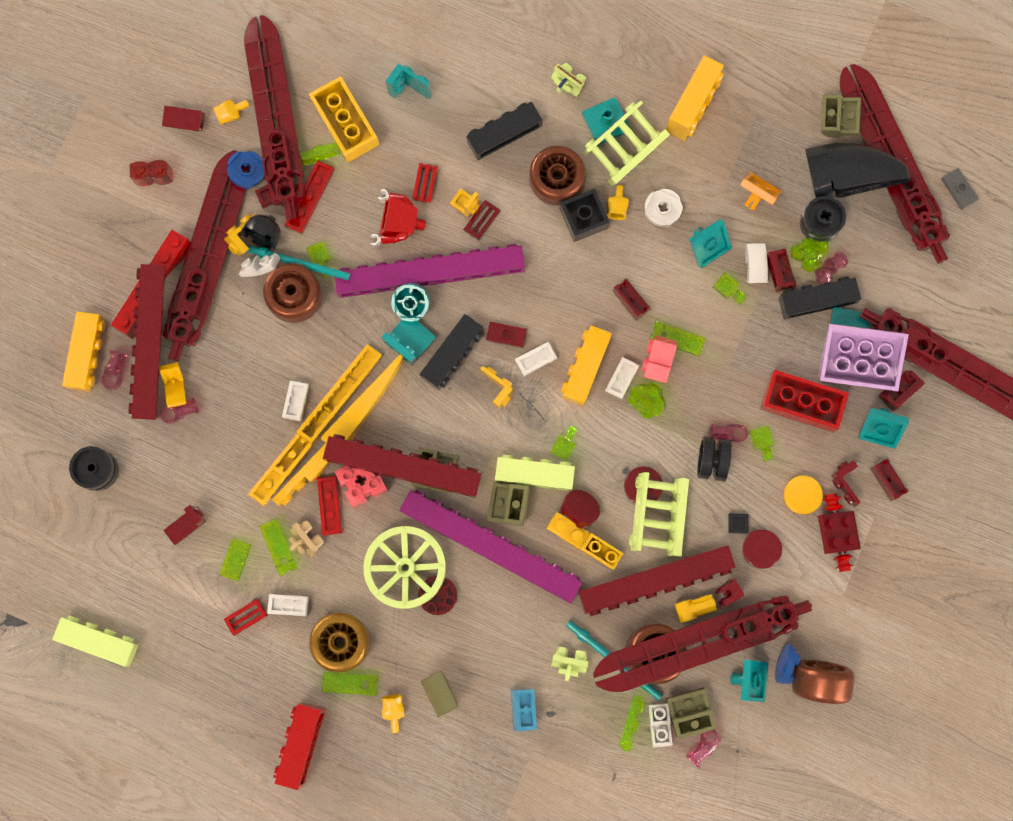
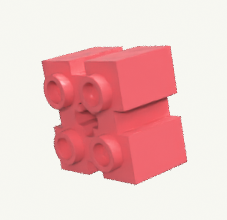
M655 335L654 339H650L647 353H650L649 358L645 357L642 371L645 372L644 377L667 383L677 347L676 340Z
M347 466L335 471L341 486L344 488L348 487L349 489L345 494L353 508L368 502L366 497L371 494L376 498L388 492L380 475L375 476L374 473ZM361 477L363 479L366 478L365 484L362 486L357 484L358 479Z

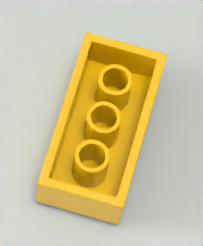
M705 55L703 56L669 118L666 128L669 134L683 141H686L688 136H693L698 122L701 121L705 113L706 107L710 105L715 91L718 90L725 74L722 72L723 64Z
M341 76L309 93L313 106L347 163L379 146L376 134Z

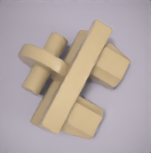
M307 520L299 525L296 522L290 530L293 536L289 541L293 545L289 550L291 552L297 550L300 555L306 551L310 558L316 555L324 541L319 535L310 540L306 534L312 531L313 528Z

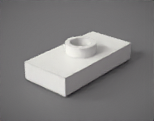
M547 342L516 358L515 361L523 376H526L557 360V356L550 343Z
M622 357L605 392L622 400L640 365Z
M290 380L282 418L302 422L309 384Z
M269 594L267 614L307 616L309 597Z

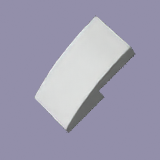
M765 243L746 244L747 282L768 283Z
M274 253L271 256L266 255L262 259L258 255L252 259L247 258L241 264L242 269L239 275L241 277H251L268 273L276 268L280 257Z
M668 704L649 705L652 748L672 746Z

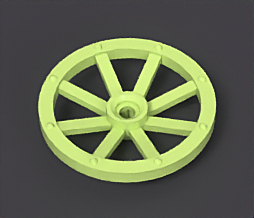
M410 526L395 527L380 534L368 548L364 559V577L372 594L384 604L399 609L415 608L431 600L441 588L446 573L445 556L438 542L427 532ZM401 534L402 541L401 559L383 543L387 539ZM407 534L416 535L426 540L410 559L408 557ZM431 545L437 555L438 563L415 565L414 563ZM380 547L396 565H372L376 550ZM405 564L409 566V570L406 572L402 570ZM438 569L437 578L431 588L415 574V571ZM372 572H397L378 590L373 581ZM401 577L403 578L402 601L392 600L383 595ZM409 577L427 593L415 600L408 601Z

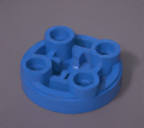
M786 644L779 654L775 669V680L777 683L792 684L794 673L792 672L794 666H797L800 662V654L796 653V648L793 645Z

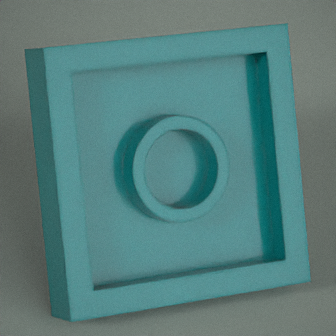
M616 97L582 111V116L595 141L624 115ZM625 119L624 122H625V123L628 125V127L631 129V127H630V125H629L627 119ZM616 127L610 134L617 138L624 135V132L619 127ZM605 138L597 146L606 143Z
M721 219L705 229L699 227L698 230L694 231L693 237L689 239L697 265L701 269L732 249L725 223Z
M870 408L858 433V439L896 449L909 424V418L892 414L889 409L885 412V408L879 410Z
M744 660L743 674L732 672L730 676L731 684L742 686L741 700L765 702L768 662Z

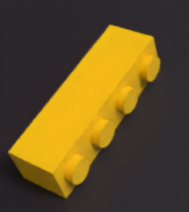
M76 311L62 386L67 389L90 392L91 387L94 386L95 377L93 374L94 369L98 366V350L102 346L100 338L101 333L105 330L104 318L99 314Z
M592 325L589 330L585 329L581 339L584 341L582 348L578 347L574 356L577 358L575 365L571 364L567 374L570 375L568 383L564 381L560 391L564 393L562 399L584 407L612 333Z

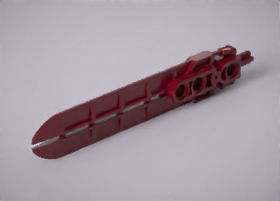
M261 15L262 38L260 39L257 18L254 17L250 20L245 30L244 46L262 150V162L265 179L270 189L271 202L275 206L281 205L284 207L287 221H294L297 219L295 204L305 199L304 172L299 153L279 32L270 19ZM262 44H264V50H265V56H266V62H267V63L264 62ZM266 68H268V74H269V80H270V86H271V88H269V86H268ZM270 93H272V98H273V104H274V110H275V113H274V114H273V110H272V104H271ZM275 118H276L277 128H278V129L275 128V122H274V119H275ZM285 156L283 160L278 161L280 157ZM296 175L299 176L298 184H296L292 179L293 177H296ZM274 181L275 189H273L272 182ZM291 190L288 195L284 196L286 191Z
M852 64L850 68L858 83V88L846 66L840 75V92L843 98H861L859 132L865 145L890 154L889 148L892 156L908 167L911 180L903 184L909 185V190L905 189L903 184L886 187L897 209L896 212L902 225L912 236L911 240L916 245L917 250L926 251L930 249L937 264H941L948 260L941 244L950 237L946 225L943 224L941 210L934 196L930 193L876 80L866 69ZM873 117H874V119H875V121H876V123H877V125H878V127H879V129H880V132H879V130H878V128H877V126H876V124H875V122H874V120H873ZM911 201H916L919 206L912 205ZM930 218H938L939 223ZM916 225L918 227L916 235L912 231L911 226ZM927 234H932L935 239L928 238Z
M235 150L224 155L213 170L180 277L168 308L167 323H165L163 337L173 342L168 359L179 362L184 346L197 345L201 335L200 331L208 318L213 295L227 254L229 244L224 238L228 236L226 232L236 225L246 193V189L238 187L230 181L225 200H223L229 181L227 174L228 161L237 152ZM242 166V167H241V168L243 169L242 172H244V173H246V172L249 173V172H250V171H249V169H250L249 166H247V167ZM222 204L223 206L217 222V226H215V222ZM213 230H215L209 251L206 252ZM207 256V257H206L205 264H204V267H203V270H201V267H202V264H203V261H204V257ZM196 278H203V280L200 283H194V280ZM191 295H197L194 301H189ZM179 314L180 316L175 318L171 324L172 315ZM194 319L200 321L197 330H195L192 324ZM180 330H186L184 336H177Z
M867 308L863 309L859 318L874 326L873 329L888 331L884 327V323H887L890 326L891 332L909 334L904 360L914 363L1013 420V377L932 332L930 328L912 318L903 317L891 308L886 309L881 316ZM903 321L907 322V329H905ZM918 342L923 345V350L918 348ZM934 352L940 355V360L934 356Z
M786 595L772 597L771 600L760 601L610 653L599 662L593 672V678L617 670L620 671V674L597 681L595 684L597 687L609 692H624L774 640L782 634L786 635L798 629V616L812 611V604L808 600L793 604V601L790 602L789 597ZM766 604L778 605L764 611ZM782 610H784L786 613L785 619H783L781 616ZM747 622L751 625L750 632L746 629ZM784 626L781 628V631L777 632L776 634H774L771 631L773 630L772 627L776 628ZM729 628H731L734 632L732 638L728 635ZM715 636L720 638L709 643L706 642V639ZM698 642L702 643V645L683 652L679 651L680 648ZM672 651L675 652L674 655L652 662L654 657ZM647 660L648 664L628 671L624 670L626 667Z

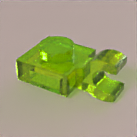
M324 241L306 247L312 263L328 267L326 262L331 259Z
M726 272L712 287L726 299L731 295L740 305L746 297L743 292L737 289L740 283Z
M570 425L565 437L558 436L550 453L568 461L576 445L571 440L577 429Z
M769 426L749 431L754 450H761L764 462L771 460L773 455L769 446H773L774 442Z

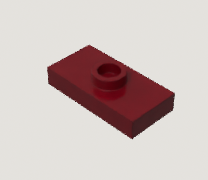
M490 322L486 341L523 348L527 329Z

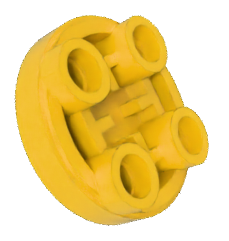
M797 476L786 484L783 491V499L787 509L796 514L806 515L819 508L823 500V491L820 484L812 477Z

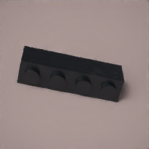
M532 101L522 103L516 110L512 112L507 111L502 114L501 118L495 121H488L480 129L471 130L466 136L467 143L478 161L542 127V118Z
M849 276L839 278L837 282L833 283L828 280L819 283V286L813 287L810 284L801 287V290H784L778 299L783 319L785 320L830 310L834 307L840 308L857 304L861 300L856 277L849 279Z
M464 314L419 374L420 378L438 391L441 387L445 388L450 382V375L460 369L462 359L464 357L467 358L473 351L471 348L475 342L479 343L483 338V326Z

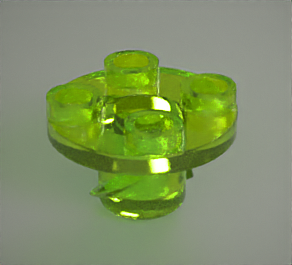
M812 238L803 239L802 243L790 247L791 257L802 261L800 268H803L804 271H817L822 263L820 258L829 253L828 242L813 241Z
M657 383L637 384L629 393V404L641 413L645 419L657 417L665 410L666 401L663 397V389Z

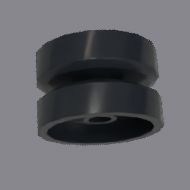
M816 197L810 201L801 215L799 224L802 233L812 242L825 243L831 241L845 225V208L840 201L833 197Z
M702 437L697 465L698 479L708 480L713 469L715 481H726L731 463V440L720 439L715 450L714 438Z
M88 446L81 448L73 455L69 464V472L77 485L91 491H102L114 484L118 477L119 467L117 460L111 453L99 447Z

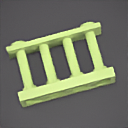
M639 101L637 104L632 102L625 109L627 111L625 115L596 141L592 139L585 145L586 150L583 154L586 155L592 151L610 172L611 178L607 182L611 186L618 183L670 135L666 129L661 132L656 131L637 108L643 104L642 101ZM631 114L650 135L651 141L647 145L645 142L642 143L624 122ZM616 127H619L636 146L638 153L634 157L632 155L629 156L610 134ZM604 138L624 160L623 163L625 165L622 168H616L597 147Z
M648 472L640 473L635 482L637 495L633 532L629 539L631 551H641V546L666 549L667 556L681 557L689 479L679 478L675 479L673 483L649 480ZM648 488L672 491L673 501L669 503L647 499ZM645 508L670 510L671 520L665 522L645 519ZM643 527L666 529L669 532V540L661 541L642 538Z

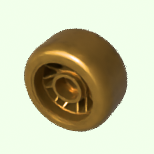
M336 612L324 616L315 624L310 634L309 648L313 659L325 670L338 673L347 672L358 667L365 660L370 648V636L365 624L359 618L352 614ZM338 637H343L346 641L343 648H339L336 645Z

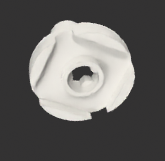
M669 189L652 192L648 196L644 207L646 218L652 224L659 227H670L676 223L683 209L678 194ZM666 204V208L669 210L661 212L658 206Z

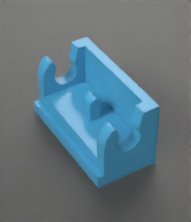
M534 689L510 690L513 730H537Z

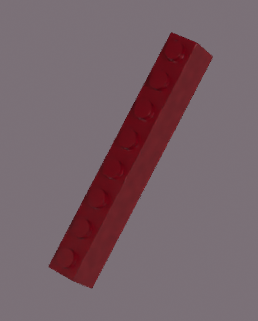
M141 264V268H137L136 279L140 280L139 288L136 287L135 299H139L138 307L134 309V318H137V326L133 327V337H136V345H132V357H135V364H131V376H134V384L130 383L129 392L130 395H133V402L129 403L128 414H132V419H157L166 267L161 265Z
M334 434L333 437L328 436L322 458L327 462L476 498L482 473H478V469L467 467L465 470L459 468V465L448 462V465L441 464L439 459H421V455L415 453L404 455L402 450L391 448L388 451L384 450L382 445L372 443L371 446L364 445L362 440L353 439L348 441L345 440V436Z
M729 545L590 587L578 591L584 613H589L591 617L601 614L600 609L608 607L609 611L620 608L619 604L627 602V605L639 602V597L653 598L657 596L656 592L664 590L666 594L675 591V586L681 584L685 588L695 585L694 580L701 579L704 582L713 579L712 575L720 573V576L732 573L731 569L736 567Z

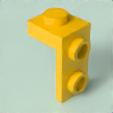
M460 189L450 202V205L468 218L470 214L474 215L480 207L478 205L480 202L479 193L475 191L471 196Z
M256 213L251 216L247 214L240 220L242 223L240 226L236 227L234 225L226 232L228 236L224 240L229 244L228 248L233 254L240 256L249 249L238 237L237 233L242 230L249 218L257 215Z
M179 363L159 366L165 387L167 407L186 404L184 378Z
M482 366L480 372L503 388L493 401V405L498 409L502 406L506 407L511 400L509 396L513 392L512 383L505 378L501 380L496 376L497 372L489 366L487 368Z

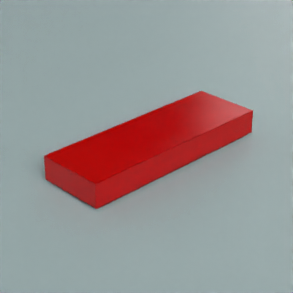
M337 476L317 478L322 536L342 534Z

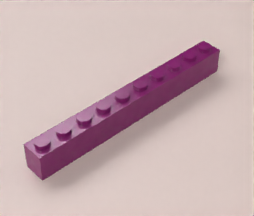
M510 244L506 248L500 249L499 247H490L485 251L474 249L464 254L453 252L450 256L438 254L433 255L429 259L417 257L413 261L397 260L393 264L381 262L372 267L360 265L357 269L351 270L350 268H340L338 270L350 273L349 280L335 277L336 293L339 298L394 291L406 283L430 286L525 272L522 245Z
M417 489L415 492L409 491L399 510L401 513L570 604L572 603L582 584L579 581V576L571 572L569 575L562 572V567L555 563H552V565L545 563L546 559L538 554H535V556L528 554V549L519 544L515 547L510 544L511 540L501 535L499 538L493 535L494 531L486 526L482 529L476 526L477 521L469 517L466 520L460 517V512L450 508L447 510L442 507L443 503L434 498L432 501L426 499L425 493Z

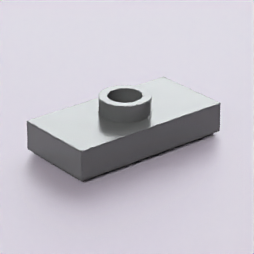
M959 168L942 177V182L961 210L979 200Z

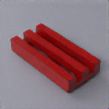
M419 163L413 200L431 203L438 166ZM424 169L425 175L420 197H418L422 171ZM429 171H433L428 198H424Z
M256 599L226 617L224 621L232 635L235 636L264 619L268 614L265 612L259 599ZM257 605V609L234 623H230V620ZM261 612V615L249 621L240 628L234 630L235 626L239 625L240 623L244 622L245 620L249 619L255 614Z

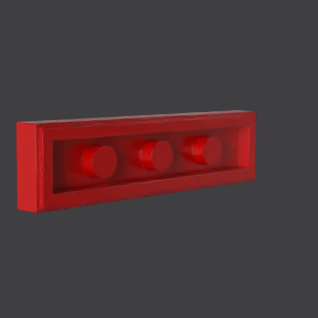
M319 160L316 161L304 185L305 199L295 204L297 219L286 221L284 225L286 228L300 234L303 233L335 170L334 167Z

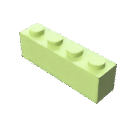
M512 455L498 457L495 482L572 491L575 466H571L569 462L552 464L551 460L546 459L535 462L533 458L521 457V460L513 459L514 456Z
M71 615L68 618L61 617L52 640L125 667L131 666L139 645L134 642V638L123 635L122 638L118 637L113 630L106 628L104 631L97 629L98 625L90 622L86 624L80 623V618Z

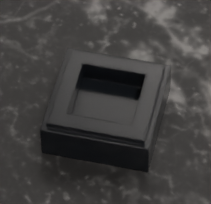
M729 513L728 533L748 534V514Z

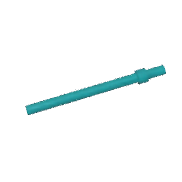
M247 245L249 249L246 252L258 255L260 258L276 253L265 247L258 248ZM276 253L280 257V262L300 264L312 271L344 280H349L350 273Z
M571 620L566 624V627L577 635L576 638L581 642L585 641L603 657L611 653L593 639L584 628L582 630ZM650 684L640 686L657 701L663 696Z

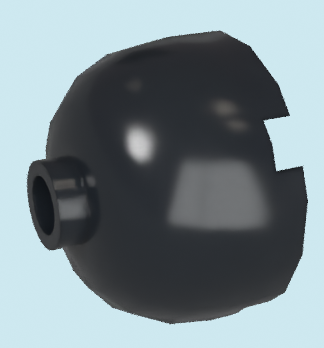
M269 214L254 215L247 220L242 228V233L246 238L248 236L253 238L252 243L268 249L272 247L275 249L281 236L280 227L275 222L276 219Z

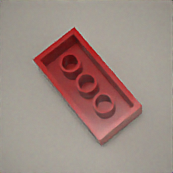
M774 369L770 374L760 410L834 433L839 429L849 393Z
M304 702L293 707L290 716L293 721L291 726L287 727L285 733L287 742L285 746L281 747L279 753L281 762L279 766H276L273 778H276L274 784L294 790L304 787L326 708Z

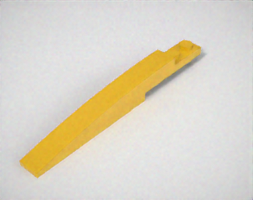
M368 344L296 431L295 437L248 493L252 499L265 507L285 480L291 477L382 358V354Z
M399 355L321 437L325 442L323 447L272 499L278 506L287 505L293 498L291 495L296 490L300 491L306 485L305 481L307 479L313 484L330 466L331 462L322 459L328 436L333 437L334 434L345 436V440L348 441L354 437L396 376L404 362L403 356Z

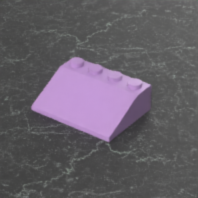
M829 323L818 377L820 381L898 391L909 334Z

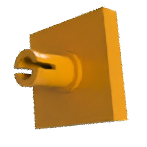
M750 172L740 184L752 192L745 202V206L749 207L753 201L749 208L751 210L756 209L761 199L773 205L782 193V190L753 172Z

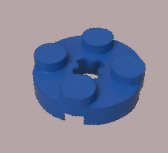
M252 151L236 152L228 161L227 174L229 179L236 186L247 190L257 186L264 178L262 158ZM242 166H244V167L249 166V167H250V169H249L250 172H249V173H247V172H246V173L242 172L243 169H242L241 167H242Z

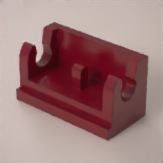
M164 106L162 126L200 132L203 130L205 113L199 110Z
M786 249L768 252L767 265L775 291L780 292L795 288L797 285L790 268Z
M627 278L624 279L623 283L617 284L614 287L613 293L635 321L651 310Z
M912 370L906 371L901 375L898 391L884 390L879 397L894 411L926 383Z
M888 458L870 468L890 501L896 500L909 492L891 466Z
M735 578L726 581L727 584L715 591V594L724 592L723 596H726L718 602L720 607H725L745 596Z

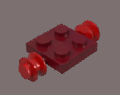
M837 493L825 495L826 499L822 501L827 502L824 510L831 514L818 515L824 554L838 553V556L833 559L838 562V566L835 569H839V572L851 571V567L854 565L850 564L849 560L853 556L845 553L846 551L861 549L854 511H836L843 507L838 502L842 497H837Z

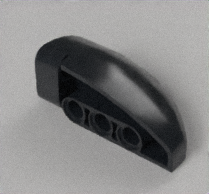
M830 143L805 149L815 198L820 196L833 197V190H835L837 198L907 183L911 180L908 167L903 162L885 151L858 143Z

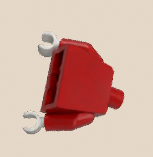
M385 189L380 191L382 195H386L383 198L378 197L381 203H385L379 232L382 236L379 237L377 234H372L371 238H377V242L370 243L371 245L379 247L381 243H398L411 236L415 229L424 230L426 220L417 218L418 208L404 194H388Z

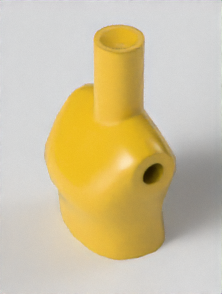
M229 99L213 107L220 124L223 125L227 122L238 120L240 118L239 111L249 107L247 100L235 104Z
M617 185L615 196L608 198L607 217L613 220H625L627 217L626 212L629 199L623 197L624 187L622 185Z
M385 695L381 698L383 703V719L390 720L392 733H398V719L405 716L402 695Z

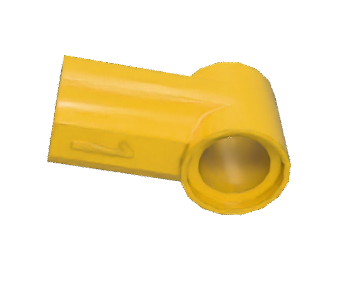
M712 594L675 604L680 623L696 619L697 616L717 610Z

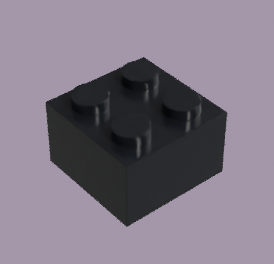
M595 189L560 202L559 209L573 242L609 228L610 222Z

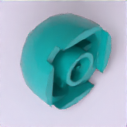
M403 284L392 295V310L404 321H418L429 310V294L420 284Z

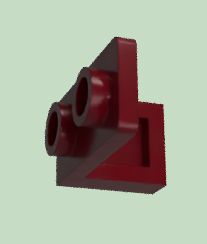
M854 460L849 463L844 461L837 466L838 471L831 475L833 478L832 482L837 489H841L845 494L844 499L846 502L856 507L861 502L843 477L856 469L858 465Z
M187 506L184 509L186 513L164 529L165 534L174 545L180 543L206 523L203 518L204 513L198 506Z

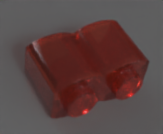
M154 160L149 163L138 161L130 164V178L138 186H149L154 183L166 185L173 182L172 168L166 161Z

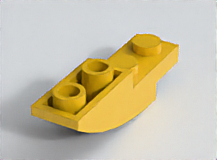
M555 512L546 527L547 530L560 537L563 541L612 570L615 569L624 554L594 534L589 533L585 529L578 528L575 523L558 512Z

